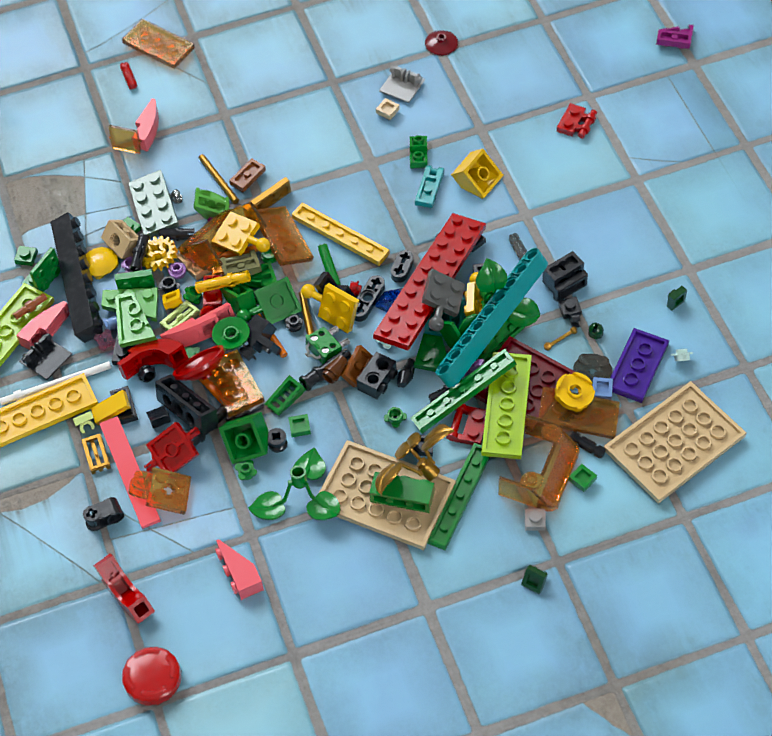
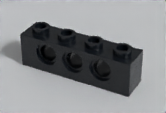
M170 374L155 381L157 401L190 427H197L202 436L218 428L217 409L181 381L176 380L173 375Z

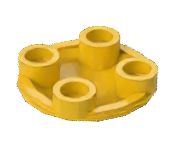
M98 247L86 254L90 264V274L95 279H102L119 266L118 256L110 248Z

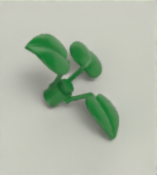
M486 258L476 277V286L480 290V297L483 299L481 301L482 309L496 292L495 289L504 288L508 280L507 273L501 265ZM526 297L521 300L508 317V320L515 327H527L535 323L541 313L535 301ZM471 314L462 321L458 328L461 335L464 334L478 314Z
M312 448L303 454L291 468V480H288V486L283 499L279 493L268 491L258 496L253 504L248 507L249 511L260 519L275 520L285 513L286 509L283 503L287 501L291 486L293 485L297 489L306 488L312 499L307 503L306 510L308 515L315 520H327L337 517L340 514L341 508L338 499L332 493L321 491L315 497L311 492L307 478L317 480L326 471V464L316 448Z

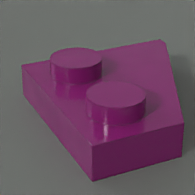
M690 24L686 29H680L679 26L659 29L656 45L690 49L694 25Z

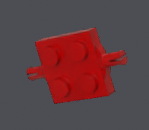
M175 422L148 442L146 446L151 452L153 460L144 465V468H147L146 471L150 472L158 466L166 477H170L197 457L199 453L194 447L192 439L200 434L199 429L194 427L186 433L180 423Z

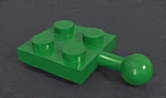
M287 276L253 291L259 306L249 310L240 309L236 317L248 323L252 316L262 312L264 319L274 324L301 312L302 308Z

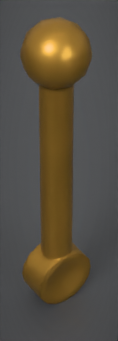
M571 327L570 331L551 343H545L544 349L547 351L551 350L552 346L571 334H576L577 328Z

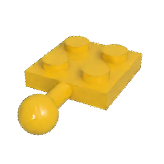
M231 211L212 239L214 245L242 256L249 243L255 245L260 252H267L270 249L268 239H257L254 237L260 228L257 222Z
M478 272L470 275L467 291L464 293L467 305L464 306L466 317L471 314H479L482 310L481 301L483 299L480 297V290L476 286Z
M330 283L325 285L323 295L316 292L315 287L311 284H305L301 288V294L304 298H314L321 302L318 317L337 326L346 333L352 331L359 304L357 298Z

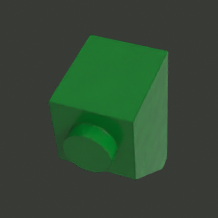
M242 283L232 288L230 286L220 288L224 298L236 314L240 309L249 310L257 306L253 290Z

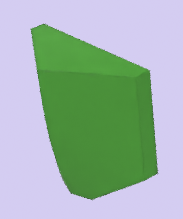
M196 188L193 208L206 220L211 217L214 219H226L229 211V198L209 190Z

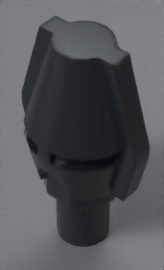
M409 358L406 365L399 371L397 378L398 387L405 388L413 379L415 371L413 367L414 359Z

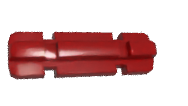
M121 63V71L128 84V88L131 90L133 88L136 89L137 82L134 79L129 63Z

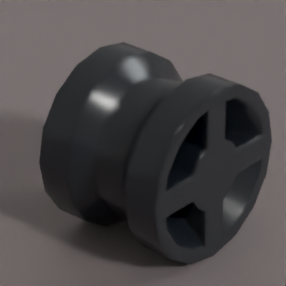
M274 428L268 432V446L275 453L282 452L287 448V437L283 429Z

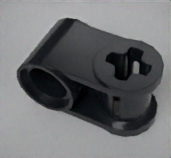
M110 497L85 508L83 518L86 521V527L90 531H98L106 526L120 522L124 518V513L117 498Z

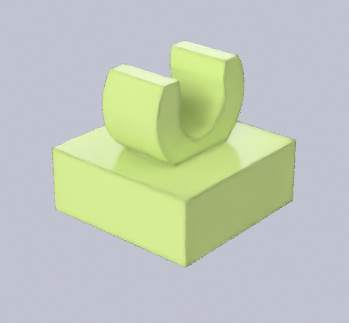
M91 411L72 419L75 427L80 425V432L82 434L85 433L83 429L85 424H89L92 430L95 428L93 422L90 421L94 419Z

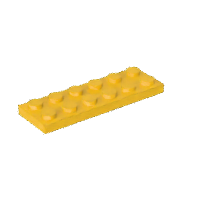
M82 373L0 408V448L90 410L91 407L98 404L85 374Z

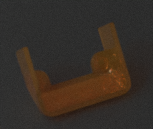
M249 202L219 213L177 249L183 257L202 270L212 271L216 267L223 265L219 256L226 251V249L213 244L212 239L230 211L257 222L260 225L258 230L266 228L267 225L253 203Z
M526 414L524 434L553 443L541 474L527 472L523 474L520 482L500 476L498 495L551 512L556 510L560 504L569 482V476L572 474L579 457V446L559 425Z

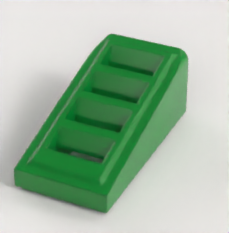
M289 375L264 404L280 416L306 389ZM292 386L295 388V390L292 391L289 388ZM287 391L291 395L288 397L284 392ZM280 396L285 399L284 403L278 399ZM276 401L281 406L277 408L272 403Z

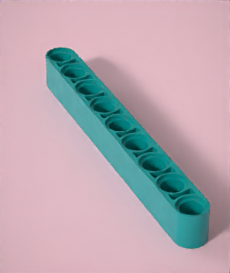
M532 248L525 253L508 275L506 286L494 293L437 367V376L448 388L454 387L459 383L547 268L548 261L538 248Z

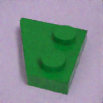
M271 262L260 264L262 272L250 275V282L242 284L247 287L262 288L277 281Z
M423 333L414 368L436 372L437 367L447 356L442 336Z

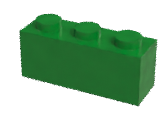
M380 472L374 473L369 491L370 502L430 513L435 493L434 482L426 479H412L405 475L396 476L385 487L381 495L375 487V481Z

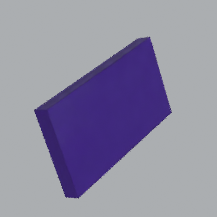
M633 328L610 379H613L612 393L642 403L670 340Z

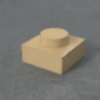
M385 98L376 108V114L391 120L400 110V105Z

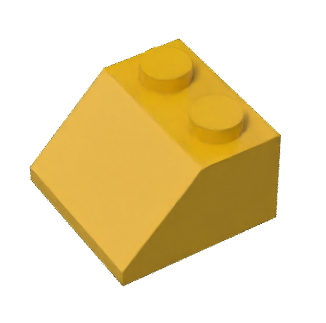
M483 148L470 152L451 174L462 189L481 199L485 198L504 176Z

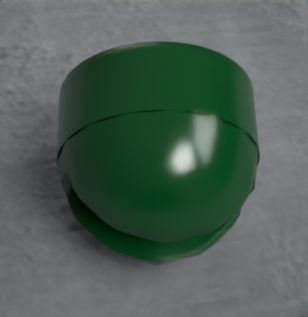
M597 322L592 323L588 328L589 337L600 339L603 336V326Z

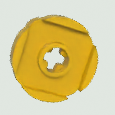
M582 373L564 374L556 384L555 400L566 409L581 412L591 404L595 396L593 383ZM570 389H578V395L572 394Z

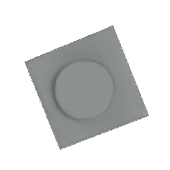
M525 509V531H546L545 509Z

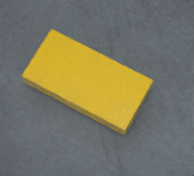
M121 390L91 407L95 424L99 426V423L119 415L131 408L127 393Z

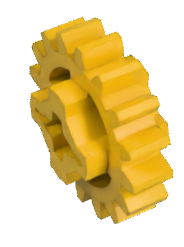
M154 236L152 241L149 240L146 248L147 255L143 259L142 267H145L146 270L152 268V271L155 272L157 268L162 271L163 267L169 268V263L174 264L173 259L178 257L176 254L178 250L174 241H170L169 237L164 240L163 236H160L159 239Z

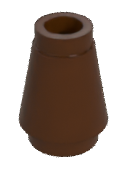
M338 355V357L322 369L321 376L323 379L331 384L337 382L348 363L347 359L342 355Z

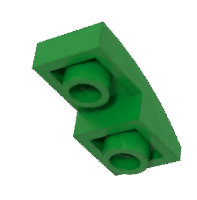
M410 136V168H426L427 136Z

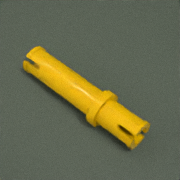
M248 270L234 274L231 272L222 277L195 282V290L199 294L230 286L232 288L238 284L250 282L251 276Z

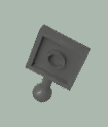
M431 269L428 273L422 303L436 309L435 315L429 320V327L433 331H440L444 327L443 312L452 317H456L459 314L465 284L434 269Z

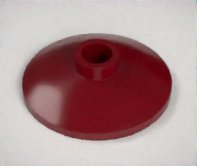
M438 30L426 37L425 47L433 55L445 56L457 49L458 39L452 32Z

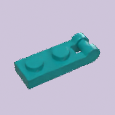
M429 165L426 166L415 198V205L428 208L433 207L444 176V168L439 167L436 169Z

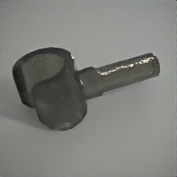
M177 189L173 190L170 194L174 203H181L182 195H180V191Z

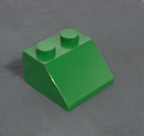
M262 411L228 421L219 427L232 464L268 454V427Z

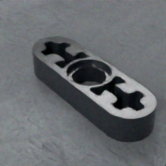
M375 275L367 281L357 297L359 300L357 312L360 313L356 314L355 321H364L369 316L385 290L383 277ZM368 295L373 297L371 301L363 300Z

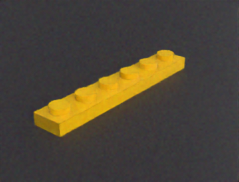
M303 202L291 214L292 219L378 266L390 255L389 249Z

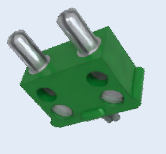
M337 326L329 330L322 327L310 335H306L305 349L307 352L305 355L318 359L324 364L341 352L343 347L350 344V340L346 338L338 342L332 336L339 332Z

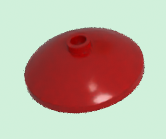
M222 345L213 346L193 355L174 370V378L179 381H195L211 377V372L219 366L224 357V347Z

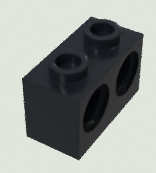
M572 251L547 266L543 272L542 282L554 294L555 286L584 270V262Z
M376 352L357 378V389L378 399L381 394L386 392L388 383L391 379L394 380L398 373L396 361Z

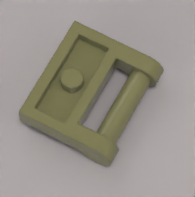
M251 250L249 251L250 253L242 254V256L219 258L224 276L227 273L232 272L234 274L246 270L249 271L250 275L262 272L256 251Z

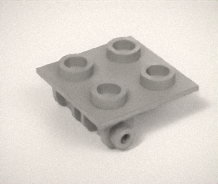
M397 65L391 66L389 70L391 75L379 92L409 103L425 79L420 74L413 73L410 70L407 71L405 68L402 70Z

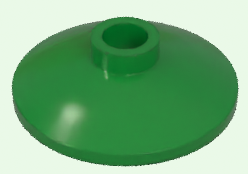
M239 317L221 319L212 330L214 343L222 345L226 350L241 347L247 342L250 335L248 324Z

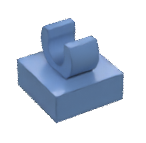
M593 377L594 398L611 400L613 379Z

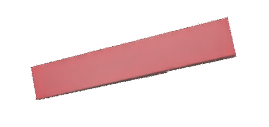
M118 416L99 423L142 529L161 522Z

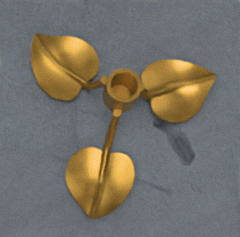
M439 424L426 435L421 449L425 452L427 459L425 457L421 458L413 449L421 441V435L418 432L411 434L398 447L395 457L402 459L411 452L419 460L416 464L418 470L399 461L395 465L393 463L389 464L376 478L375 487L377 491L382 495L385 487L399 474L402 467L417 473L420 477L423 475L429 481L434 480L439 475L440 469L435 465L436 462L432 459L428 449L454 432V430L445 424Z

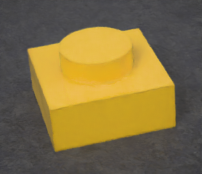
M179 289L162 295L165 310L174 309L183 304L182 294Z

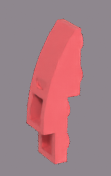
M227 302L197 319L193 317L160 334L161 339L176 340L182 343L184 347L212 337V330L221 319L236 316L231 305Z

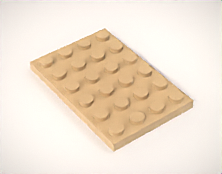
M690 381L604 445L606 453L659 504L745 438L746 432Z
M347 440L319 492H330L338 499L341 508L340 514L337 516L338 518L424 550L456 480L439 474L434 480L430 481L434 482L435 489L430 513L370 502L369 491L375 472H381L389 464L393 463L395 465L398 461L417 470L418 467ZM403 467L397 475H405L418 480L426 479L423 475L420 477L417 473Z

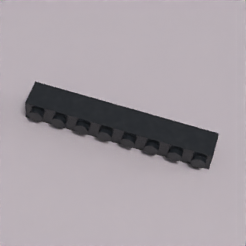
M67 212L50 223L74 335L86 343L103 334V321L99 315L100 307L96 302L95 296L97 294L93 288V277L89 271L90 264L86 258L87 250L83 244V234L80 231L81 223L77 217H73Z

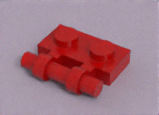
M570 103L557 125L556 132L572 137L577 132L578 137L583 139L589 133L591 124L595 122L597 111L592 109L590 113L585 114L586 108Z

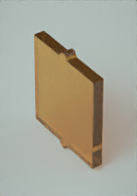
M115 125L108 126L109 138L111 139L113 149L137 154L141 153V140H139L138 130Z

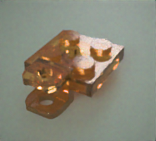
M155 467L152 468L151 473L136 471L134 478L130 480L128 493L131 496L146 499L145 506L184 515L187 509L191 476ZM169 487L173 492L169 495L164 488Z

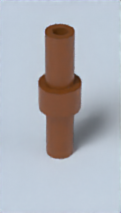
M42 293L34 300L27 301L22 308L13 313L14 318L17 320L26 313L33 312L37 309L38 305L48 299L47 296Z

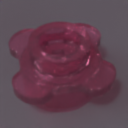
M105 329L103 333L94 336V340L98 342L101 351H105L110 346H115L116 340L111 336V330Z

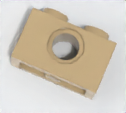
M109 220L101 239L106 242L109 248H112L117 253L119 258L126 259L127 257H133L132 251L136 247L138 235L123 220Z

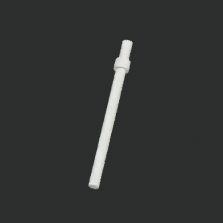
M108 361L23 391L21 389L14 391V394L0 398L1 406L19 401L82 373L88 377L111 369L110 362Z

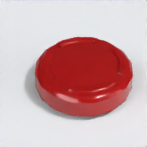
M146 647L135 652L126 661L122 670V683L128 696L136 703L146 706L159 705L169 700L177 692L181 683V668L176 657L168 650L160 647Z

